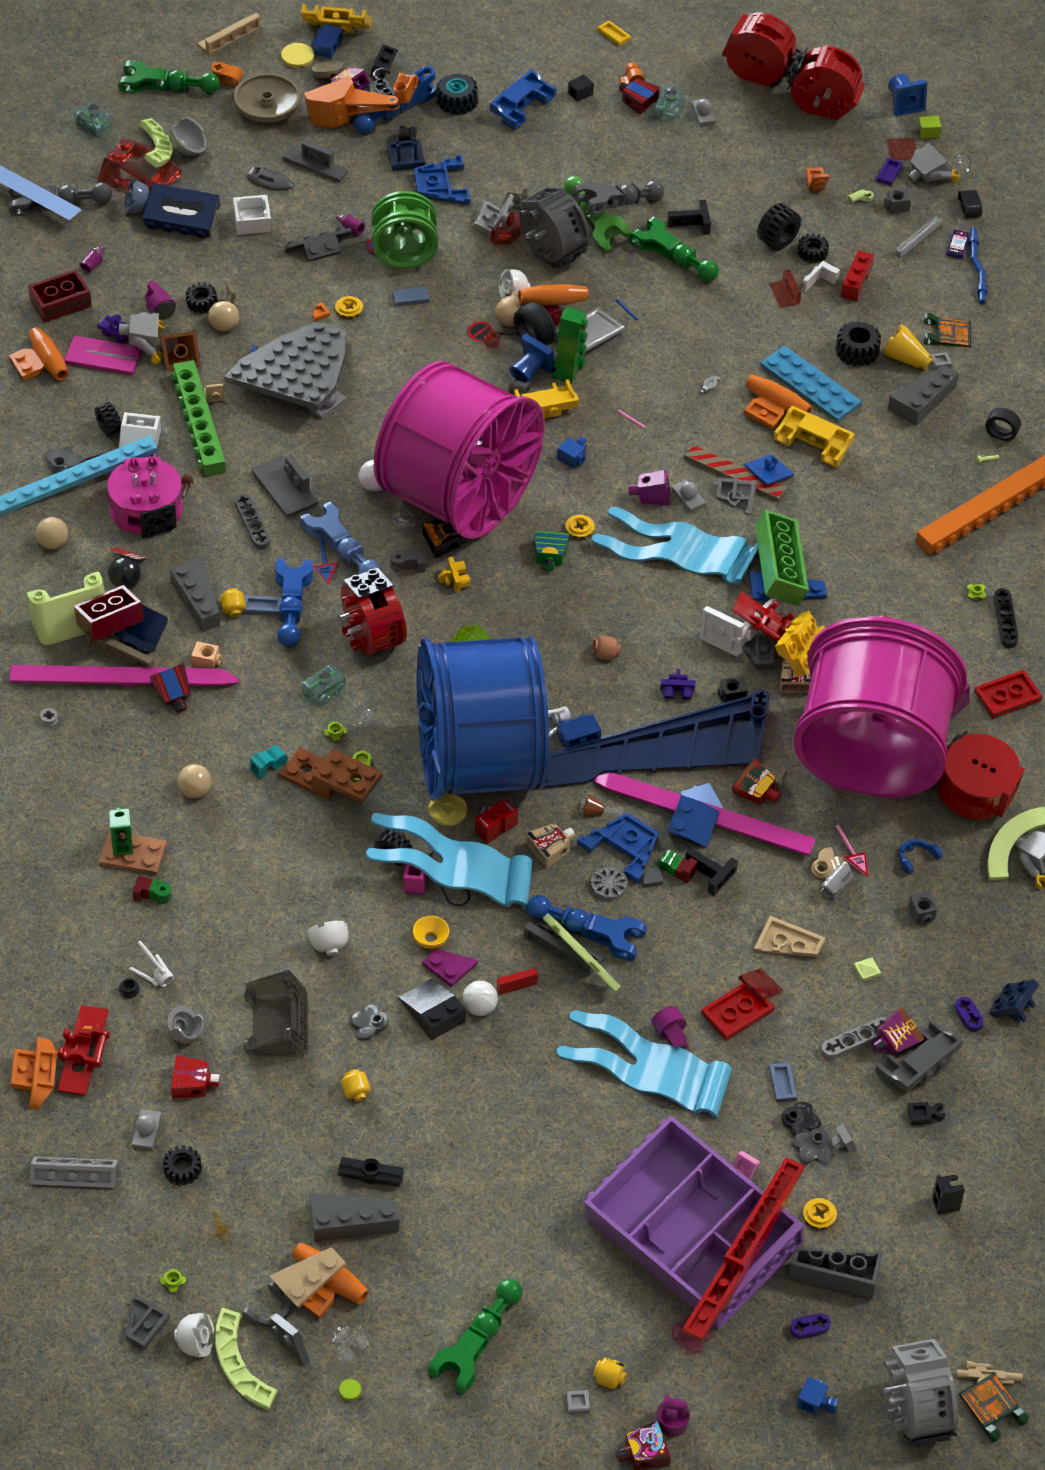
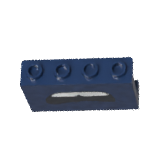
M153 183L143 215L144 225L149 229L161 228L166 232L177 231L182 235L194 234L199 238L211 237L210 230L216 210H219L221 206L220 197L216 194Z

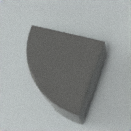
M659 865L652 867L646 872L643 883L644 887L663 884Z

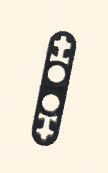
M1000 588L994 594L1000 640L1004 647L1014 648L1018 643L1019 637L1012 596L1009 590ZM1000 595H1003V597L1005 598V601L1003 603L1002 597ZM1006 609L1010 613L1003 614L1000 612V610ZM1008 623V624H1010L1012 627H1011V628H1005V627H1003V624ZM1008 634H1010V638L1012 641H1009V639H1007Z

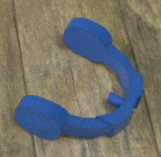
M911 839L903 843L899 848L900 865L907 874L913 873L914 870L911 862L904 857V852L907 848L913 851L914 848L912 846H920L927 849L936 859H940L943 856L942 850L937 844L931 845L918 839Z

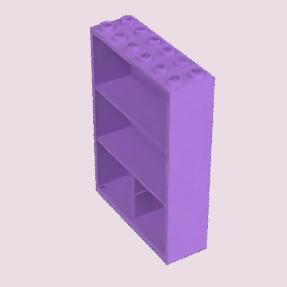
M670 1116L667 1120L664 1119L659 1123L657 1130L653 1134H648L645 1137L643 1144L638 1149L635 1148L630 1152L628 1159L624 1163L621 1162L615 1167L614 1173L609 1178L605 1177L599 1184V1187L586 1196L584 1205L587 1220L694 1310L725 1261L724 1256L764 1191L673 1116ZM783 1208L724 1312H720L712 1325L717 1330L722 1328L794 1254L795 1247H800L805 1242L804 1224Z

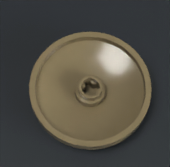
M275 73L255 74L245 78L237 85L234 91V104L239 113L250 120L265 123L277 122L290 117L297 111L300 105V90L296 83L286 76Z

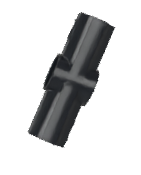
M342 1157L338 1170V1176L360 1179L368 1184L382 1183L398 1187L402 1184L404 1168L380 1164L374 1158L363 1161Z

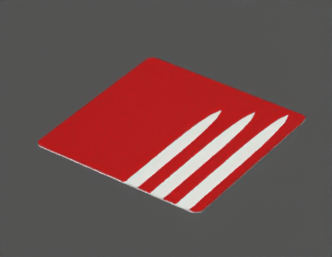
M121 548L108 549L134 559L148 558Z

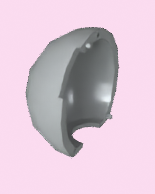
M184 116L168 131L171 145L180 154L194 156L202 153L207 148L204 129L199 123L188 116Z

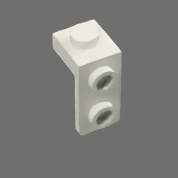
M822 261L813 268L809 275L804 277L802 281L803 292H806L820 277L836 284L839 281L840 270Z

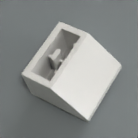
M124 412L119 448L147 436H151L157 446L161 434L160 416Z

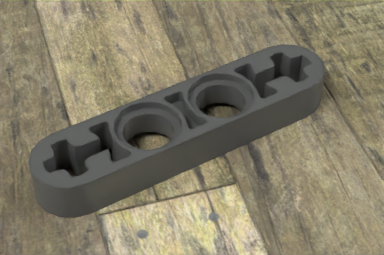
M240 494L235 499V505L255 548L260 550L266 549L270 544L269 535L249 495ZM241 501H244L246 503V508H244V505ZM246 514L254 515L252 518L245 517ZM254 526L260 528L258 531L251 530ZM258 536H261L262 541H264L263 543L258 541Z

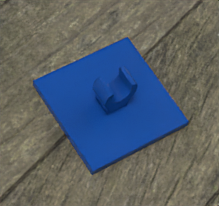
M772 454L744 464L749 471L766 485L794 476V473Z

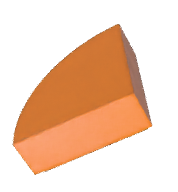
M322 302L316 305L313 311L314 322L330 316V312Z

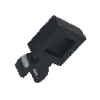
M928 1102L908 1103L907 1110L910 1125L931 1124L932 1118L938 1121L944 1120L946 1114L937 1112L938 1110H943V1103H936L932 1107H929Z

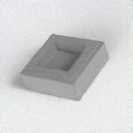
M947 352L930 355V358L933 359L932 364L935 370L944 365L949 368L952 367V362Z
M588 1390L566 1391L568 1414L590 1412Z

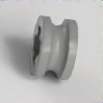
M51 708L44 709L40 713L41 723L45 726L55 725L58 722L57 712Z

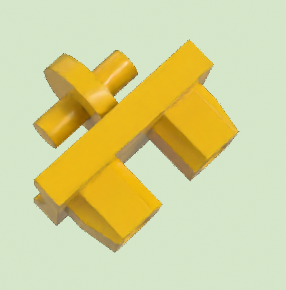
M450 557L448 558L450 565L448 570L442 569L438 579L440 583L446 584V586L451 585L452 582L455 593H460L461 588L470 586L469 574L459 576V574L466 573L465 562H455L454 558Z

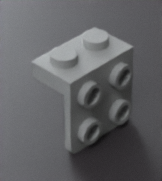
M510 194L501 209L485 201L473 227L492 236L494 231L498 232L502 225L501 222H505L509 216L507 211H510L514 204L512 202L514 196Z

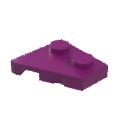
M437 949L422 961L424 967L450 987H453L478 964L476 959Z

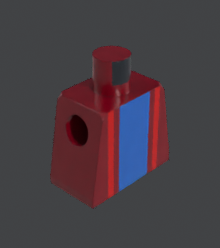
M635 79L630 85L622 82L619 86V91L623 93L622 102L640 115L660 98L659 86L640 79Z
M184 663L149 676L166 705L174 703L177 712L187 709L184 698L191 696Z

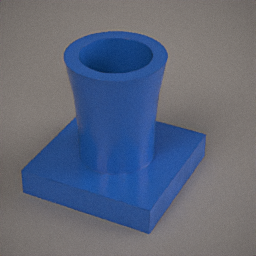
M906 74L893 76L889 81L888 89L894 94L893 113L895 117L926 111L927 81L924 79L910 82Z
M525 333L521 338L524 356L512 365L509 370L513 377L526 383L530 382L540 367L551 374L556 368L553 367L555 361L553 349Z

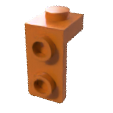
M823 167L806 168L808 189L820 191L825 188L830 176L829 174H824Z

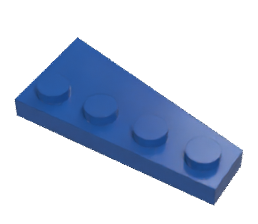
M749 571L752 598L756 602L769 601L771 598L765 595L762 572ZM807 579L809 591L803 600L826 599L825 581Z

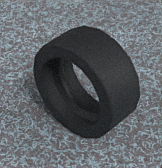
M1007 408L992 410L985 423L986 431L990 436L1004 441H1011L1016 438L1021 427L1019 416ZM995 420L1006 422L1012 429L1000 427L996 424Z

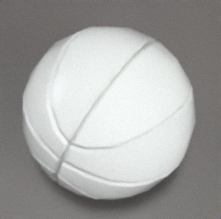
M370 460L360 468L359 481L368 491H382L383 489L375 479L374 460Z
M482 980L474 981L465 988L462 1001L466 1010L472 1015L485 1016L495 1009L498 995L490 983Z

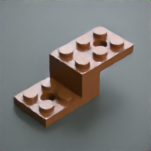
M300 747L280 772V777L327 800H330L337 791L359 803H363L382 779L383 772L335 749H332L324 759ZM304 767H309L312 769L310 772L306 773L301 771V769ZM359 778L360 781L352 782L351 779Z

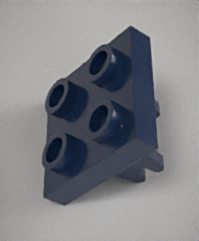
M415 137L408 141L395 139V142L387 143L392 170L417 168L425 165L420 139L416 140Z
M1035 979L1008 983L1003 987L999 998L993 1002V1007L989 1014L994 1018L1009 1015L1019 1023L1020 1021L1025 1022L1027 1018L1022 1010L1024 1007L1029 1009V1007L1034 1008L1036 1006L1031 996L1039 984Z

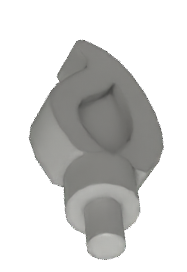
M713 376L706 379L699 393L703 394L704 392L707 393L714 390L717 382L720 381V377Z

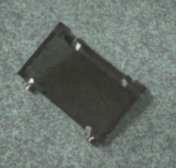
M290 970L247 982L244 998L253 1007V1037L245 1039L243 1044L245 1053L250 1057H298L307 1054L308 995L303 984Z

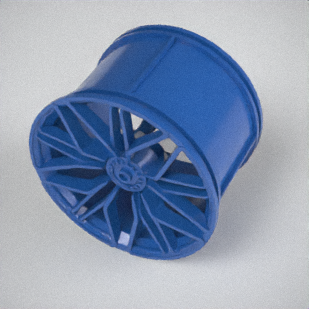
M533 637L440 642L438 644L431 643L428 638L421 639L418 648L416 674L418 730L425 782L431 800L439 801L441 796L446 794L542 789L548 772L549 720L543 666L535 639Z

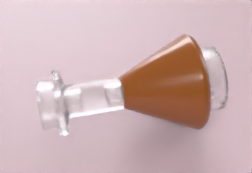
M589 794L587 798L582 797L579 812L584 813V817L605 813L618 818L624 814V808L621 805L618 808L605 806Z

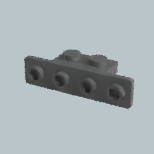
M307 140L301 143L302 151L290 147L283 155L284 160L339 182L348 173V169L334 164V151Z
M345 227L336 229V232L329 233V231L320 233L317 237L311 235L303 238L302 241H289L284 251L287 252L303 247L308 261L340 253L341 249L337 238L349 235L351 228L345 229Z

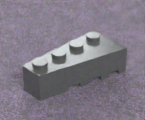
M946 365L936 369L890 395L888 410L917 426L957 387L959 373Z
M204 556L170 568L171 583L202 632L220 626L219 611Z
M309 1193L315 1242L399 1232L397 1201Z
M795 1247L788 1279L872 1300L883 1251L865 1253V1250L844 1252V1249L825 1251L824 1248Z

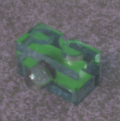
M664 86L655 106V118L674 122L675 118L680 115V107H683L685 104L684 90Z
M88 102L74 112L75 124L88 130L89 133L97 138L102 137L113 129L112 117L101 111L96 104Z
M329 664L302 682V694L316 707L320 704H326L332 695H339L346 688V677L332 664Z

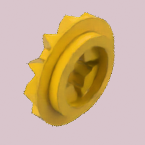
M343 297L336 302V313H339L340 317L345 316L348 318L351 316L355 318L356 315L360 316L361 311H363V303L356 297Z
M574 515L565 524L566 532L570 533L571 537L576 536L578 539L580 537L587 538L588 535H592L595 527L592 519L585 515ZM577 524H578L580 527H583V530H580V528H577Z
M815 1198L806 1203L803 1215L805 1222H808L810 1227L814 1226L820 1230L824 1227L828 1229L831 1224H834L837 1211L830 1201ZM816 1209L820 1213L824 1212L823 1219L820 1216H815Z

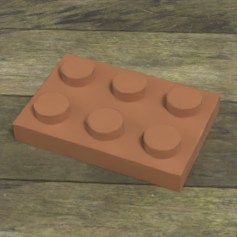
M109 831L99 865L153 875L158 874L167 846L166 840L132 835L133 854L113 856L111 831ZM119 833L118 839H125V833Z

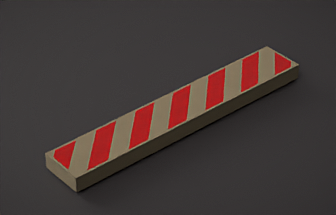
M693 444L684 456V459L725 478L755 481L756 492L779 502L787 492L788 487L778 482L766 485L747 468Z

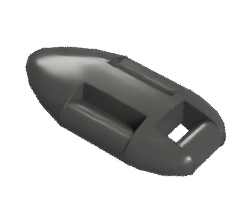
M252 167L247 174L248 179L254 184L272 190H288L294 187L291 179L285 174L266 167Z

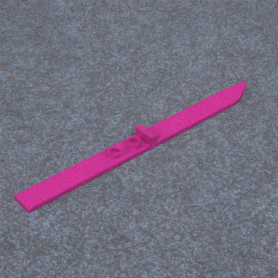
M11 665L9 681L10 683L124 684L125 688H130L134 685H154L149 676L169 668ZM186 668L189 686H225L239 683L237 677L226 670Z
M607 773L596 776L593 779L597 785L611 792L675 812L681 796L680 794L619 774ZM705 803L720 811L715 826L810 856L816 841L815 838Z

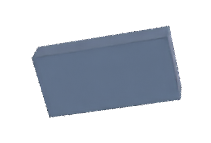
M427 287L392 290L395 306L430 302Z
M244 596L246 609L243 613L280 615L279 606L282 597Z
M790 1063L770 1064L769 1070L776 1102L797 1100Z

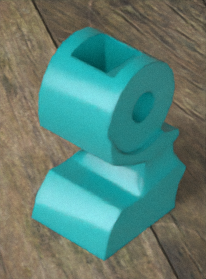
M274 745L267 752L263 750V752L256 753L250 758V770L261 780L267 775L268 766L273 767L275 770L287 762L288 755L279 746Z

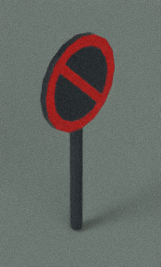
M483 321L472 323L467 331L468 336L472 340L482 342L490 340L493 335L519 336L518 333L493 332L492 326Z

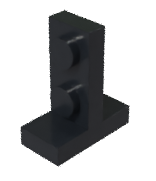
M699 200L698 210L668 211V227L701 225L703 235L710 234L711 220L706 200Z
M691 847L686 851L685 859L693 858L697 860V870L711 878L708 885V893L713 896L718 893L737 871L738 860L733 857L722 867L716 861H712L704 856L700 851H696Z

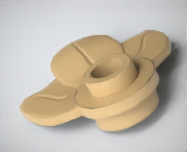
M828 847L819 852L818 860L813 862L811 871L815 877L827 879L840 863H848V861L834 856L832 847ZM822 867L824 871L820 872L817 868Z

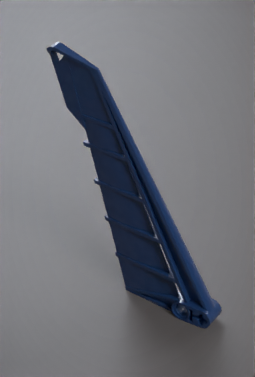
M759 689L750 696L551 751L549 753L547 782H545L543 788L589 783L596 776L608 771H618L617 774L621 775V772L626 770L652 769V773H655L656 769L687 767L686 770H690V767L720 765L724 767L725 765L749 764L753 758L758 761L770 695L767 691ZM749 718V721L733 724V721ZM728 722H729V725H724V726H719V727H713V728L698 730L699 728H704V727H709V726H714V725H719V724H723V723H728ZM694 730V731H691V732L680 733V732H684V731Z

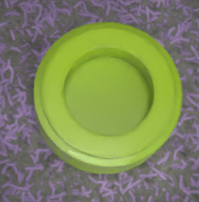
M354 1379L344 1380L339 1387L341 1398L348 1402L357 1400L361 1395L360 1383Z

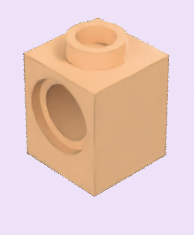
M198 641L191 655L192 666L198 668L215 669L216 665H220L222 655L219 654V646Z

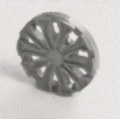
M604 867L603 869H598L591 878L592 892L601 899L616 900L627 891V877L619 869Z

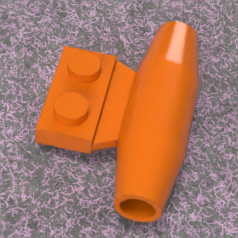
M571 284L538 285L520 289L518 291L519 304L525 305L530 302H536L542 306L569 305L587 301L589 293L586 286Z
M39 327L32 328L28 335L33 349L24 348L9 355L23 381L39 375L45 368L58 381L65 380L69 372L62 354L45 332Z
M752 374L746 381L745 386L757 395L758 398H754L745 408L744 414L773 430L783 420L784 412L787 413L791 406L808 413L812 411V406L804 399L771 380Z
M301 1242L295 1247L292 1257L297 1262H300L321 1251ZM344 1267L307 1300L302 1307L321 1319L333 1305L335 1294L360 1305L367 1298L369 1290Z

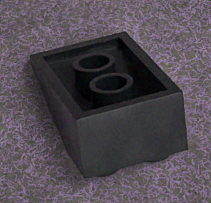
M433 979L398 997L431 1040L466 1022V1009L454 994Z

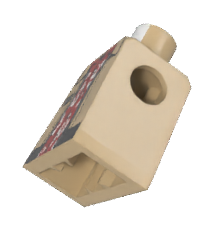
M784 660L779 693H808L811 682L810 670L806 675L796 677L787 660Z
M550 824L527 832L526 844L547 869L570 852V840L575 838V833L571 828L561 831L556 824Z

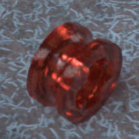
M488 331L485 334L484 344L491 348L499 345L500 335L498 332Z

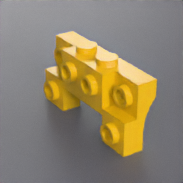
M302 4L301 15L303 21L311 25L320 24L322 28L326 24L343 28V34L354 33V28L360 30L371 28L372 19L367 15L365 9L362 10L361 16H357L351 8L322 6L320 12L318 5H315L314 11H308L306 4Z
M569 379L565 380V386L557 387L554 382L551 389L522 394V397H529L541 406L544 419L560 416L562 410L579 407V398L572 389ZM518 389L514 390V396L520 397Z
M791 406L783 421L775 430L773 440L790 446L795 438L824 450L821 454V461L837 468L844 459L845 452L853 443L855 433Z
M810 611L800 613L775 645L778 654L787 660L796 677L806 675L809 672L807 652L815 636L825 628L824 625L816 626V620Z

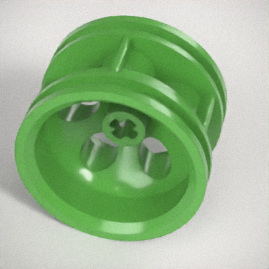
M398 191L384 196L375 204L371 214L373 250L376 257L382 263L396 269L417 268L426 264L434 257L438 249L437 218L435 207L428 198L416 192ZM418 229L422 233L414 234L412 231ZM399 234V235L405 236V237H404V238H396L395 236Z

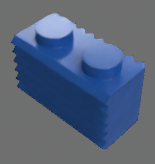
M324 24L318 30L317 38L313 39L311 44L314 55L332 59L343 39V28Z
M582 714L576 719L563 720L557 724V735L565 748L601 738V728L593 714Z

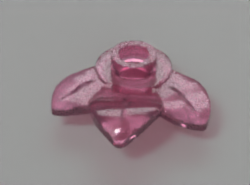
M688 1314L683 1318L682 1322L674 1324L672 1336L677 1342L684 1343L690 1351L702 1353V1342L683 1334L682 1329L691 1314ZM712 1329L709 1330L703 1342L713 1338L714 1333Z

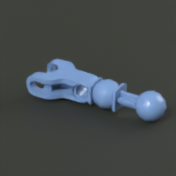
M328 502L323 505V517H313L308 513L300 516V525L309 536L314 538L322 537L333 550L339 553L342 559L347 560L348 565L355 563L359 567V574L379 568L382 572L378 562L372 559L367 560L363 556V547L359 545L357 540L351 538V534L340 523L339 509L333 503Z

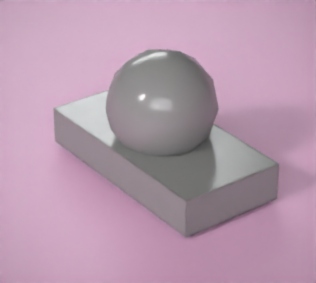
M708 99L693 100L692 106L699 126L716 124L712 103Z
M336 390L319 410L309 408V411L320 419H324L345 403L347 397Z
M686 479L671 486V490L690 513L706 506V502L698 494V488L693 482H688Z
M140 1110L132 1141L133 1148L153 1150L161 1112Z

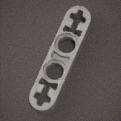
M887 1018L875 1019L825 1041L822 1044V1055L826 1059H836L879 1040L875 1030ZM868 1032L871 1034V1037L863 1038L860 1033ZM849 1039L852 1040L854 1044L852 1046H846L843 1044V1041ZM827 1047L834 1049V1052L827 1051Z

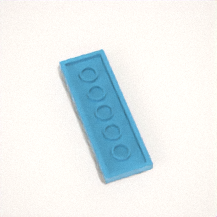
M785 345L760 363L762 368L836 422H839L862 405L860 399Z

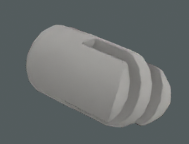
M847 862L840 863L820 886L821 892L830 899H835L854 878Z

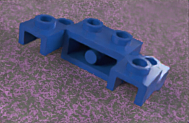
M530 69L490 103V111L502 117V123L516 130L526 122V114L521 112V110L535 99L547 104L556 96V87L545 82L537 72Z

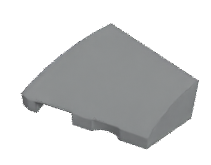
M718 478L717 496L723 500H728L735 507L739 505L746 508L745 513L751 514L756 492V482Z

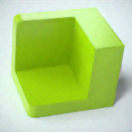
M939 116L919 117L921 126L920 139L940 138L941 123Z

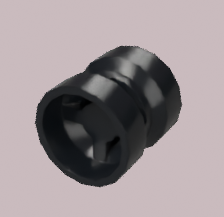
M400 125L399 141L412 140L413 137H417V127L406 128V126Z

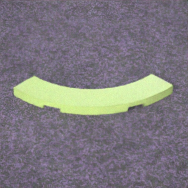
M152 118L141 120L139 126L150 135L155 144V150L146 153L144 159L156 168L165 165L173 153V146L169 141V136L163 133L164 129Z
M1045 807L1020 813L999 830L988 854V881L1008 879V856L1011 848L1016 843V840L1025 833L1045 827Z
M547 913L543 917V920L568 943L612 990L617 991L621 987L550 914Z
M222 1308L215 1331L216 1353L221 1369L230 1384L243 1397L269 1411L277 1394V1389L264 1384L247 1370L237 1346V1333L242 1314Z

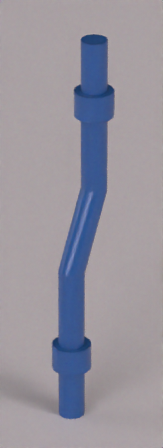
M973 227L971 228V237H969L970 259L979 274L977 294L979 295V304L983 305L986 302L987 294L986 272L977 258L979 238L977 237V228Z

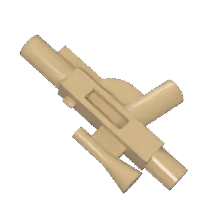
M966 1361V1369L968 1370H957V1378L977 1380L979 1382L995 1373L1002 1384L1014 1385V1382L1023 1381V1373L986 1370V1368H991V1364Z

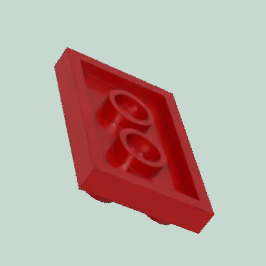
M1024 669L974 688V693L992 719L1040 702L1043 697Z
M747 980L701 1009V1014L726 1041L774 1012V1006L750 980Z

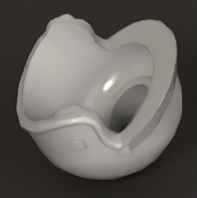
M176 1006L168 1015V1033L178 1043H192L204 1028L202 1015H195L192 1009L187 1006Z

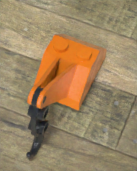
M379 68L373 72L372 79L376 93L354 89L350 76L304 93L310 121L314 125L336 128L349 123L355 114L398 109L399 101L398 97L395 96L394 90L386 80L378 76L383 72L388 74L391 72L386 68Z

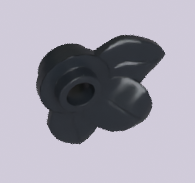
M798 1102L793 1108H786L781 1115L782 1123L786 1127L791 1128L795 1136L800 1133H809L808 1130L819 1128L822 1125L819 1117L811 1113L813 1106L807 1102Z

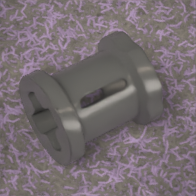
M513 377L508 391L512 393L518 389L519 394H527L530 391L531 383H525Z

